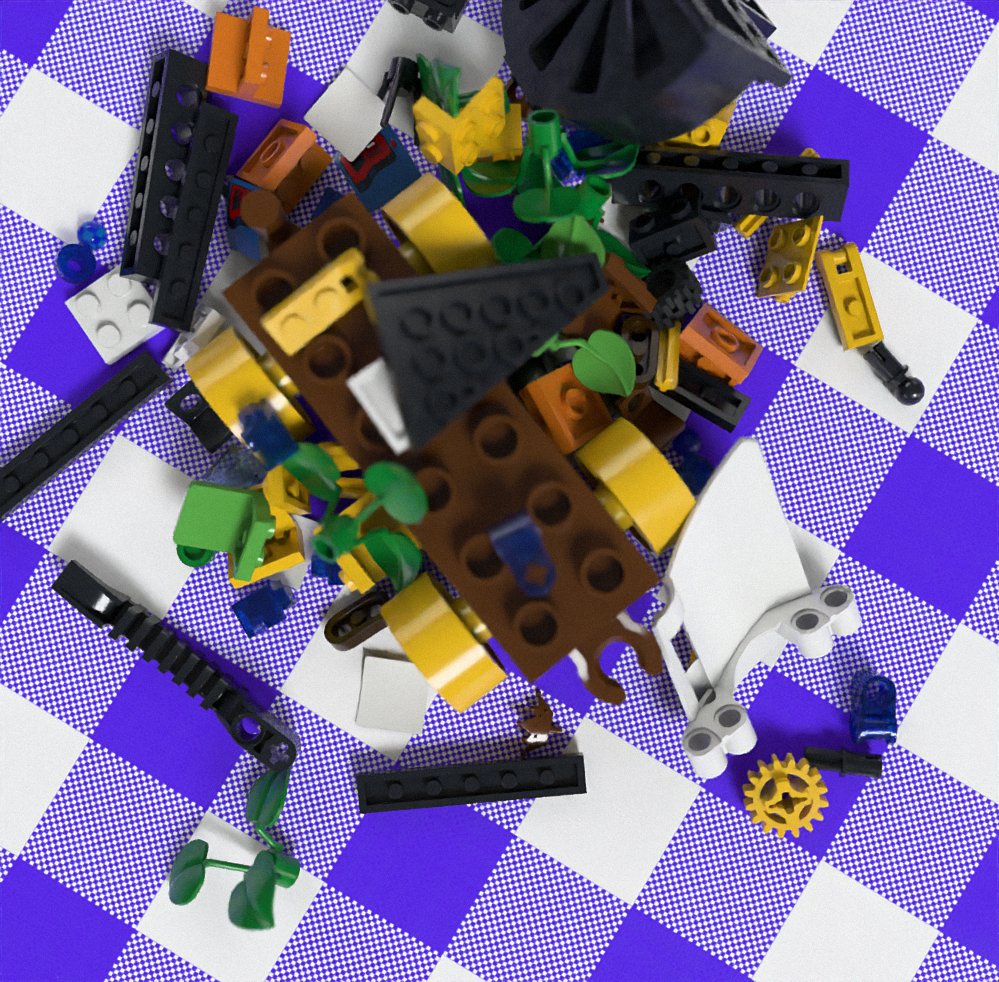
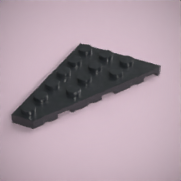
M597 253L366 284L362 294L410 452L419 451L607 293L609 287Z

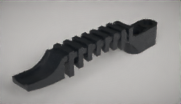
M75 559L70 561L51 585V588L100 629L111 625L113 629L108 634L110 638L114 641L123 637L129 639L125 645L126 648L132 652L139 648L145 653L141 658L148 663L153 660L158 662L160 665L156 669L163 674L168 671L172 673L174 677L171 681L178 686L182 683L186 684L189 689L185 693L192 698L197 695L201 696L204 700L199 706L206 711L209 709L213 710L232 739L265 766L274 771H283L293 765L301 751L302 744L299 735L293 729L253 700L247 694L249 689L242 684L238 687L233 681L235 678L228 672L224 674L220 671L218 664L214 661L210 663L204 658V653L200 650L195 651L190 647V642L184 638L180 639L175 635L176 631L170 627L166 628L161 624L162 620L157 616L149 615L146 612L147 608L141 604H135L130 596L104 583ZM247 717L255 719L260 725V733L250 734L246 732L242 725L243 719ZM285 743L288 749L280 756L275 751L278 746Z

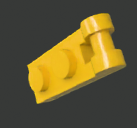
M854 242L842 244L838 250L830 251L829 249H824L815 253L816 266L824 281L844 352L884 340L857 245ZM844 264L847 272L838 275L836 265Z
M356 248L343 253L260 320L289 356L364 298L362 292L366 284L381 282L374 271H368L363 265L365 260ZM346 275H350L354 282L344 289L339 281Z

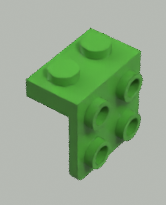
M194 480L188 484L174 528L173 541L178 545L233 553L234 579L250 582L255 567H261L265 555L264 542L266 538L271 539L274 534L276 516L271 515L269 501L265 498L263 492Z

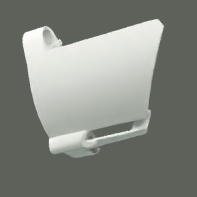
M740 437L714 471L698 497L675 545L663 579L669 600L662 611L655 612L652 629L662 650L666 666L689 721L682 737V746L696 775L705 779L715 778L724 772L727 767V758L725 756L727 753L741 755L747 753L756 745L757 736L745 708L732 696L746 675L769 652L787 639L798 646L799 652L804 657L810 659L821 658L832 650L833 634L838 636L852 634L860 628L862 623L853 591L847 585L834 584L811 590L758 439ZM681 625L697 657L686 671H684L670 641L677 634Z

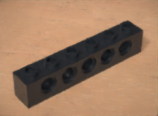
M171 48L152 57L119 277L156 287L198 107L203 101L206 102L211 92L205 90L208 64ZM177 92L183 100V105L177 99ZM171 128L177 134V142L172 137ZM166 164L172 171V179L166 173ZM160 201L166 206V216L161 212ZM155 237L161 243L160 253L156 250L154 245Z
M640 145L633 168L622 176L612 178L611 204L663 208L670 205L676 199L698 194L701 199L702 209L711 212L807 219L822 215L824 216L823 221L841 222L850 185V160Z

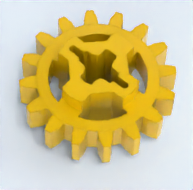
M775 753L771 754L772 763L768 765L764 761L758 760L757 763L760 771L756 773L749 770L747 775L752 784H743L742 787L744 795L748 796L743 801L746 810L751 811L750 817L754 824L761 822L763 832L766 834L772 828H776L779 838L784 837L786 830H791L795 838L799 837V828L802 826L811 832L813 827L810 821L813 818L820 821L824 819L819 807L823 808L829 805L826 796L823 795L828 789L825 782L820 780L822 776L816 767L809 769L810 765L804 757L798 763H795L792 753H787L785 761H779ZM788 774L796 775L799 778H793ZM788 792V797L782 799V793Z

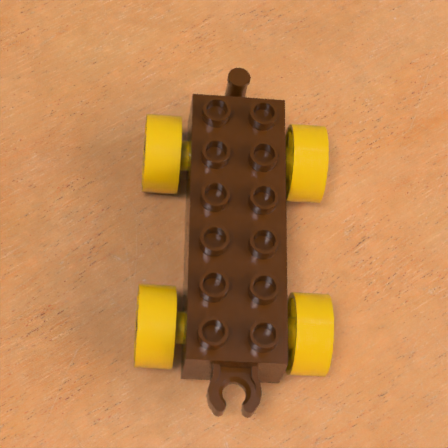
M426 172L380 208L385 222L401 244L398 248L352 190L303 229L291 222L283 210L280 200L274 193L265 189H255L249 192L242 200L240 206L241 216L244 222L265 243L269 255L221 293L267 351L260 355L252 344L231 325L184 362L189 376L201 394L238 439L265 464V457L272 456L279 449L302 442L317 430L309 415L295 398V395L300 392L364 474L373 464L388 461L404 467L416 479L417 485L424 491L427 500V512L420 521L413 524L403 522V524L460 596L454 599L429 571H425L381 606L380 612L393 636L417 669L440 696L456 711L464 713L509 677L504 664L488 643V640L494 637L530 684H533L569 655L575 663L576 671L585 688L598 700L612 705L622 704L626 699L623 687L616 679L608 677L600 666L602 651L608 645L614 642L629 644L637 655V663L651 676L660 674L663 669L662 650L654 635L643 625L632 620L625 611L626 608L662 581V579L624 532L628 530L655 558H658L677 543L684 524L696 503L684 482L655 446L633 424L620 417L573 454L578 466L594 488L591 491L504 381H501L419 451L410 452L408 447L400 454H397L347 383L382 358L364 298L291 356L280 346L260 320L343 253L353 248H356L365 260L363 265L366 269L374 271L381 282L502 266L501 261L494 255L495 250L456 197L439 179L429 172ZM346 275L339 282L345 289L354 280L350 275Z

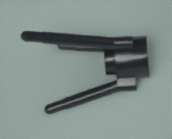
M400 56L392 58L389 71L384 73L382 85L377 93V96L383 101L389 90L380 122L382 128H386L397 96L408 97L410 92H413V106L421 98L422 86L420 78H418L419 69L417 63L412 59ZM413 112L414 145L419 147L420 142L415 128L416 122Z

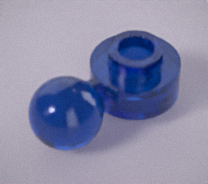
M86 221L82 223L77 230V240L79 243L64 246L56 256L55 270L64 281L71 284H82L89 280L95 272L96 259L92 251L103 248L108 240L107 231L99 222ZM68 262H77L80 266V271L71 270Z
M685 428L672 441L673 450L684 459L678 465L676 473L692 495H700L715 469L710 461L698 455L702 446V439L699 433L694 429Z

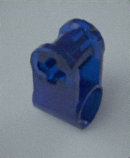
M524 509L486 530L505 564H508L518 584L524 591L530 594H541L547 592L553 586L556 580L554 564L544 549L543 541ZM534 562L536 567L545 566L548 573L543 576L545 582L543 586L538 587L535 582L527 584L524 581V576L529 573L528 564Z
M860 670L853 676L850 684L851 712L849 716V732L851 740L854 744H862L864 740H883L886 744H894L898 732L896 687L892 680L874 670ZM873 681H878L879 691L873 697H867V687Z

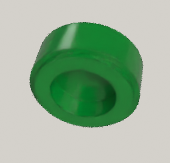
M178 544L176 548L180 561L194 568L208 565L213 561L217 553L214 550Z

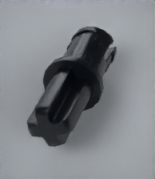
M806 746L803 751V757L807 759L810 765L809 768L816 767L818 770L839 772V777H845L848 774L875 779L881 778L883 765L881 754L849 751L844 746L840 750Z

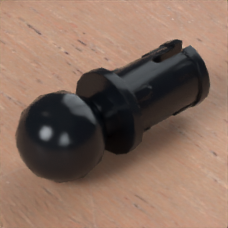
M882 341L872 347L874 351H867L864 354L863 358L884 379L883 385L885 387L892 384L895 386L894 394L898 402L911 406L922 400L925 394V387L922 381L917 377H907L905 373L909 370V366L907 364L902 366Z

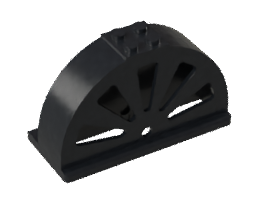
M502 0V33L506 51L503 58L511 70V79L523 90L526 96L524 99L526 105L533 112L541 109L555 110L559 113L560 125L564 127L571 125L582 131L587 130L612 142L626 145H647L677 138L713 119L731 105L754 81L761 85L768 81L782 90L794 78L766 41L777 27L756 0Z

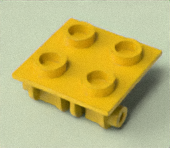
M819 215L773 227L767 242L768 251L764 267L758 279L757 298L775 296L776 302L788 304L790 298L795 297V293L806 290L824 216Z

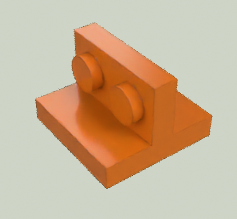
M254 6L247 20L217 11L214 17L205 90L279 109L282 105L291 32L268 25L270 10Z
M281 118L235 176L244 182L274 193L288 216L332 162L333 158L315 142L318 136L308 126Z
M706 302L679 336L680 358L732 388L737 383L740 385L750 374L764 348Z
M572 362L533 381L518 391L533 419L563 455L592 440L614 422L599 393L587 388L577 379L573 371Z

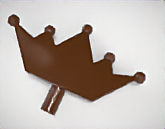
M536 691L539 705L529 707V711H533L535 716L524 721L517 720L516 722L518 726L521 725L530 733L527 737L521 738L522 742L528 743L526 749L521 751V756H525L526 753L544 746L549 732L561 735L562 728L551 726L553 712L540 696V691Z

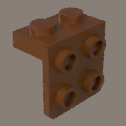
M605 252V262L602 270L609 290L602 298L563 329L560 334L565 339L583 338L588 342L592 333L598 329L614 332L624 312L651 314L658 300L646 289L647 285L624 266L625 262L616 254Z

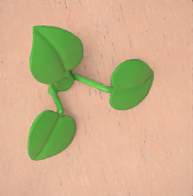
M576 214L572 218L556 222L552 226L542 244L541 260L597 253L602 267L605 262V252L596 232L581 215ZM596 330L592 333L588 342L583 338L558 340L557 334L532 355L538 356L548 347L553 351H557L562 347L580 346L581 348L573 355L572 367L575 376L584 386L600 393L617 394L628 397L634 387L636 368L632 351L621 336L610 330Z

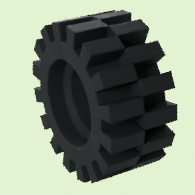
M672 257L671 261L667 258L661 259L660 265H657L656 262L650 264L652 271L647 276L641 278L647 285L646 289L658 301L651 314H636L654 321L659 330H663L665 324L669 329L675 327L674 321L679 320L680 323L686 321L687 319L684 315L686 313L692 315L696 311L693 304L700 305L702 300L699 296L703 294L700 282L685 261H679L678 258Z

